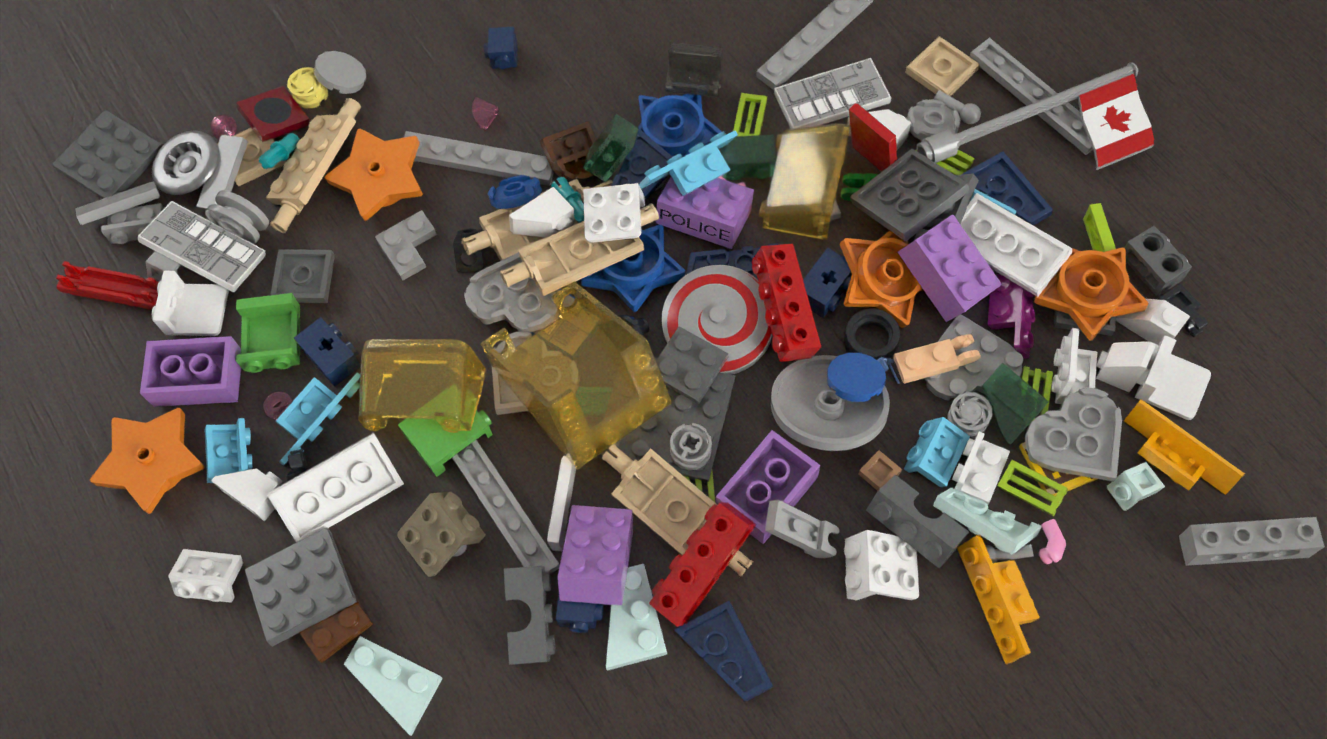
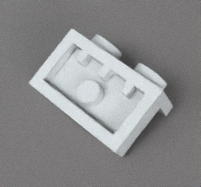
M979 432L975 440L969 438L963 455L968 456L965 465L958 464L952 480L957 482L954 489L982 500L988 505L1010 451L982 440L985 434Z
M183 549L168 576L176 596L205 599L213 602H232L235 597L232 585L243 565L241 555Z

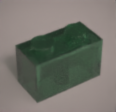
M615 114L590 147L583 169L607 182L633 149L639 128Z
M774 135L736 136L729 144L721 147V154L730 168L729 172L722 175L724 179L739 180L741 178L756 177L764 179L775 177L776 155Z

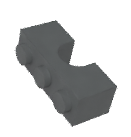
M894 475L878 490L866 511L940 568L956 551L969 531L946 513H943L936 519L922 515L914 506V501L919 493L898 476Z
M544 566L504 569L505 599L507 601H524L530 607L532 614L531 621L525 629L518 632H507L509 665L550 661V655L555 654L554 635H549L548 623L553 622L552 603L547 604L546 591H551L550 572H545Z

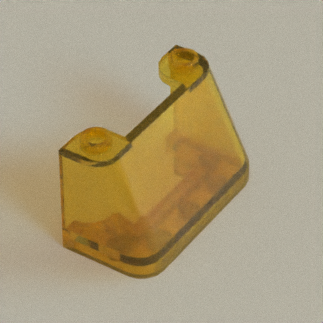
M838 123L784 130L783 135L778 134L776 150H779L767 201L761 202L759 217L764 218L763 228L827 240L841 169L846 156L850 125Z
M367 340L361 353L358 420L365 429L370 431H379L385 428L388 418L436 419L442 426V429L447 432L471 431L487 370L472 348L459 340Z

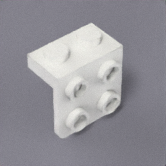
M638 183L584 189L585 238L588 242L638 238L641 235L640 207L645 206V198Z
M163 271L162 280L157 286V303L152 309L154 323L165 335H219L229 290L219 284H185L175 271Z
M1072 328L1068 336H1063L1061 349H1056L1054 366H1058V374L1053 377L1052 392L1056 393L1055 403L1062 404L1070 394L1077 392L1081 388H1095L1097 352L1078 349L1079 329Z
M1165 335L1159 345H1155L1148 367L1136 382L1140 386L1135 398L1142 399L1144 402L1186 420H1191L1196 415L1210 380L1211 372L1206 368L1172 355L1171 352L1176 340Z
M870 530L845 539L847 599L859 600L874 594L914 600L919 597L917 550L899 536Z

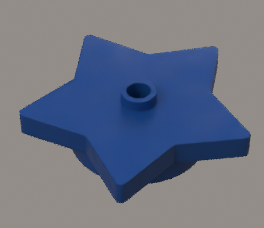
M699 89L682 96L669 95L661 98L644 95L638 96L642 121L638 128L672 157L678 154L684 157L690 154L688 150L695 145L703 142L704 146L711 143L710 139L722 132L704 117L701 91ZM635 132L625 144L626 152L632 145Z
M657 225L641 230L639 238L644 245L643 251L582 278L581 284L585 287L614 291L633 312H636L654 288L679 281L685 276V269L664 251L663 225Z

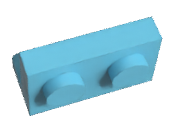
M238 418L236 425L205 426L207 483H213L211 480L215 476L252 469V455L247 454L246 445H250L251 432L250 428H245L244 418Z

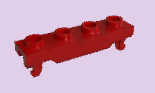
M66 261L62 264L65 267L66 277L63 275H57L56 277L59 280L56 287L62 293L151 310L157 303V286L159 282L151 277L145 279L137 275L90 266L86 268L73 266Z

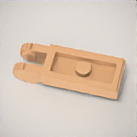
M967 334L958 336L951 341L947 339L895 353L894 361L905 384L956 370L959 366L978 361L981 355L978 350L963 352L958 356L956 355L954 350L968 347L974 342L973 336Z

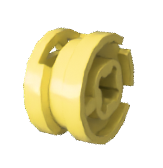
M301 68L290 75L287 86L300 107L306 109L320 106L319 103L322 100L327 99L328 89L318 82L314 75V68Z

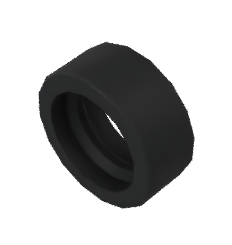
M871 308L857 312L847 323L844 337L846 351L848 353L869 355L876 360L881 357L892 358L897 350L900 338L898 323L890 314L883 310ZM863 325H877L887 332L889 336L888 343L882 349H865L855 339L856 330Z

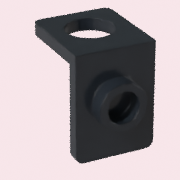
M468 228L457 232L453 242L457 272H477L484 269L482 249L474 252L477 257L475 264L466 265L461 260V255L466 252L462 244V238L484 231L483 229Z

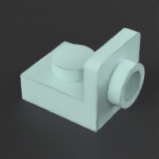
M1147 462L1124 471L1117 479L1107 485V489L1124 511L1130 509L1138 501L1158 493L1165 487Z

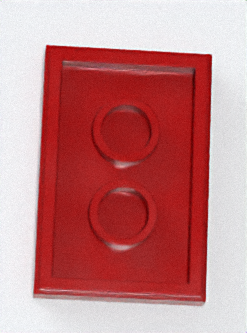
M855 103L849 109L852 147L882 172L897 161L896 135L858 103Z

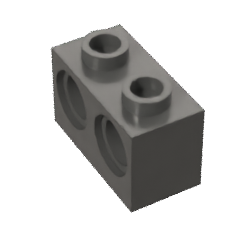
M1155 226L1129 240L1124 247L1127 264L1156 296L1183 281L1192 268L1187 258L1179 253L1170 243L1168 237Z

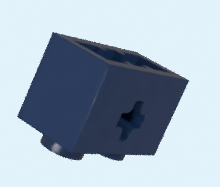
M830 248L825 250L803 279L811 311L822 318L825 317L829 310L833 312L841 301L840 295L844 290H848L852 276L845 257Z
M320 317L295 336L294 339L302 351L335 387L361 367L356 358L359 352L350 341L344 343L340 339L343 335L334 323L328 325Z

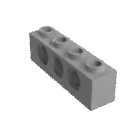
M1317 517L1190 525L1179 535L1185 566L1309 558L1324 548Z

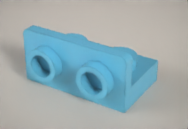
M940 417L926 421L919 430L920 437L916 445L907 454L908 461L904 470L909 473L918 471L939 487L947 486L970 436L946 418Z

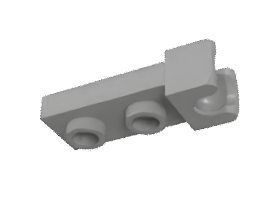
M780 500L769 502L766 532L804 549L805 553L815 558H829L836 555V549L828 542L830 533H839V528L828 521H820Z

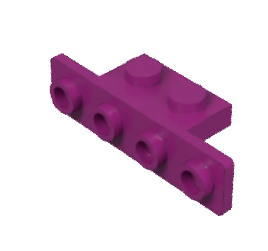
M996 274L1002 285L990 293L988 326L992 330L1015 327L1014 348L1022 355L1023 359L1029 358L1030 348L1034 345L1031 322L1035 321V311L1032 304L1033 297L1036 296L1003 275Z

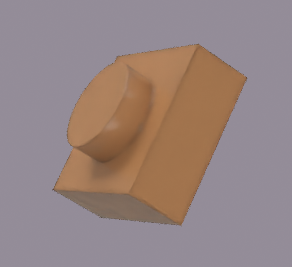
M878 450L859 470L858 475L878 491L894 475L898 476L902 469Z

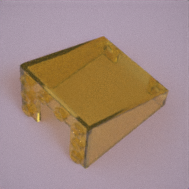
M574 281L551 296L560 315L559 319L517 347L514 346L505 328L480 344L492 367L578 470L669 406L672 401L648 340ZM569 294H574L575 300L572 305L563 307L564 298ZM501 340L505 341L504 349L498 353L493 348L494 344Z

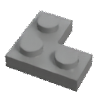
M421 210L376 235L375 238L401 279L405 280L426 268L415 247L437 234Z

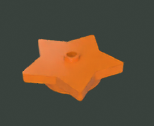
M358 129L350 157L325 175V179L330 185L353 194L360 215L364 221H367L382 207L392 205L403 198L420 197L423 195L411 169L420 142L417 136L384 141L362 129Z
M889 231L877 241L845 238L840 242V247L852 273L844 306L877 307L879 310L890 314L901 328L910 324L915 295L923 288L898 254V251L908 245V241Z
M1072 248V254L1034 300L1038 305L1069 314L1084 335L1091 341L1111 317L1142 312L1148 306L1147 300L1129 282V276L1126 271L1125 248L1105 252L1096 250L1078 251Z
M176 408L147 423L114 417L112 419V451L91 477L90 482L100 487L126 489L146 513L151 514L166 491L173 488L182 478L205 468L184 445L185 413L182 409Z

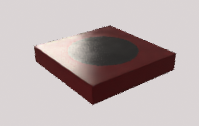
M284 86L236 102L238 111L262 142L309 125L308 116Z

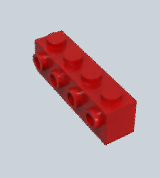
M793 244L761 246L752 260V270L754 274H757L759 296L764 300L766 323L771 327L773 335V349L777 352L780 362L811 359L821 348V343Z
M722 502L718 505L713 504L704 516L706 522L701 530L696 529L690 535L686 542L689 545L683 555L679 554L674 558L669 566L671 572L665 580L661 579L651 592L654 597L649 604L677 627L686 624L757 525L728 502Z

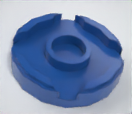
M519 175L499 182L500 186L496 189L492 186L488 192L491 206L495 208H515L537 198L541 194L542 188L538 178L534 177L532 180L530 176Z
M862 353L839 355L831 361L827 369V385L831 389L832 387L836 391L835 394L840 398L851 402L871 400L872 396L881 394L885 386V369L879 361L869 355Z

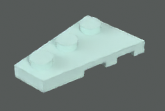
M949 488L939 494L933 505L941 510L942 513H946L952 519L967 526L973 534L983 536L993 542L996 548L1010 554H1014L1037 537L1042 527L1034 522H1031L1030 526L1014 520L1016 515L1008 511L1001 513L989 510L986 502L953 488Z
M644 564L628 568L622 605H611L606 670L667 655L656 609L649 604L653 597Z
M359 637L344 663L402 728L412 736L442 677L362 637Z

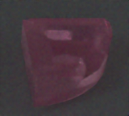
M478 97L474 99L472 104V113L477 125L486 131L499 113L498 107Z

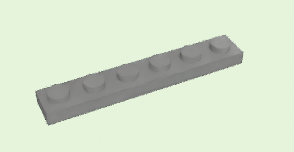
M834 0L756 71V77L773 90L782 86L874 0Z
M988 38L971 51L970 58L980 64L979 67L1026 106L1057 94L992 39ZM1069 102L1037 114L1085 155L1093 150L1083 126L1080 111Z
M406 131L404 137L417 136L420 142L414 161L504 178L526 175L530 176L532 180L536 177L539 179L540 184L550 186L554 171L551 169L546 156Z
M477 440L453 456V460L523 567L544 566L545 572H550V574L559 569L558 561Z

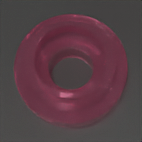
M218 115L212 120L210 128L214 137L220 140L221 135L234 136L237 124L228 115Z
M284 392L272 393L264 402V412L271 419L277 420L293 401ZM281 402L279 407L273 408L276 403Z

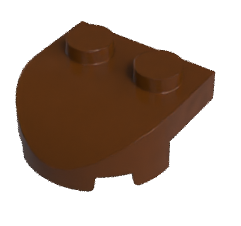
M589 121L540 140L549 165L558 176L568 180H583L593 176L600 170L602 159L605 156L603 143L598 144Z
M357 601L351 606L301 631L300 634L318 661L322 663L372 626L373 623Z

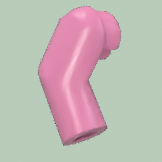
M1052 519L1041 525L1048 539L1046 548H1042L1039 551V556L1045 564L1061 560L1066 547V541L1056 520Z

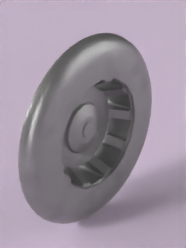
M201 131L183 132L168 140L158 151L152 165V177L156 186L161 191L171 195H182L199 188L210 178L217 166L219 150L216 141L210 135Z

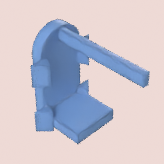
M879 358L877 361L881 363L885 372L890 367L897 383L900 384L891 365L894 359Z

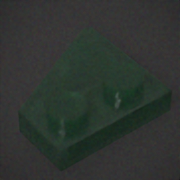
M1004 363L1000 364L982 385L1004 440L1008 445L1013 443L1049 402Z

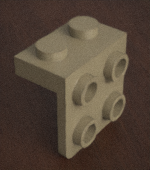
M452 492L430 493L398 531V539L425 574L431 577L439 573L461 546L480 543L486 534L479 527L478 520L463 507L462 501L457 495Z

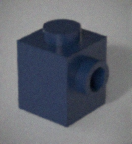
M514 27L488 28V43H484V54L486 59H490L492 69L517 67V39Z
M558 596L556 621L559 627H569L570 631L577 633H586L588 629H596L597 620H602L603 604L560 601Z

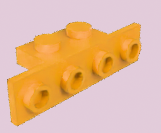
M1142 399L1124 420V422L1148 438L1147 442L1138 451V454L1188 491L1201 477L1226 495L1245 474Z
M976 535L957 549L1004 662L1009 664L1031 653L1019 625L1031 623L1039 619V615L1015 560L992 563L981 535Z

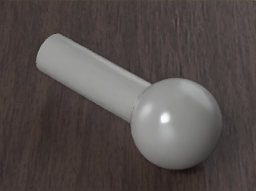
M938 90L933 98L934 100L944 102L948 108L955 109L964 123L974 124L980 119V108L973 103L965 105Z
M1031 544L1024 545L1014 554L985 545L992 563L1034 557Z

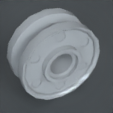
M219 191L215 196L217 205H209L205 211L209 221L252 244H256L260 237L257 230L263 231L269 225L266 215L245 198L230 191Z

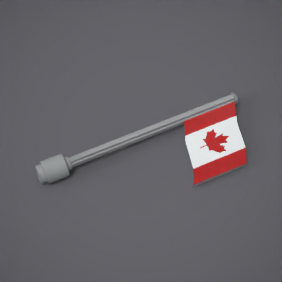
M1128 63L1123 68L957 134L944 130L924 138L921 143L917 144V152L937 163L956 155L959 146L1077 98L1082 123L1094 151L1096 170L1152 148L1154 136L1138 94L1135 77L1138 75V67L1134 63Z

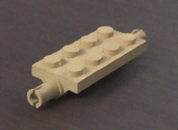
M347 98L338 115L316 116L312 119L308 131L298 141L295 152L285 162L284 169L279 178L272 183L271 190L266 199L272 204L281 205L280 210L270 223L275 230L286 233L295 215L300 214L303 205L307 204L356 123L354 117L361 109V105L354 99Z
M577 179L568 182L574 191L581 194V200L584 203V189H590V187H582ZM608 180L592 188L611 186L613 181ZM519 206L500 209L479 217L480 225L484 231L467 238H462V244L468 255L490 246L494 248L500 261L518 253V250L546 237L518 235L510 231L509 215L522 207ZM574 218V224H573L572 226L578 224V222L576 221L575 218Z
M652 203L640 209L641 227L659 220L658 212ZM583 221L518 250L522 262L501 270L500 275L507 288L530 277V279L535 281L543 296L643 251L644 245L639 237L590 243L585 238V224Z
M613 444L609 447V450L617 458H614L607 451L602 456L604 461L621 474L622 481L611 495L627 509H631L636 517L678 553L683 555L689 547L686 544L688 538L696 529L701 530L706 522L704 519L705 514L716 503L651 448L639 461H633ZM738 550L728 566L741 577L746 572V569L737 561L747 569L753 561Z

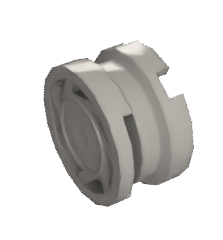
M962 393L953 400L947 414V420L968 434L972 439L977 437L979 432H985L992 417V407L989 401L978 393Z
M692 423V425L683 424L674 430L670 438V454L677 466L685 470H697L705 466L709 461L712 441L711 436L707 433V429L699 424Z

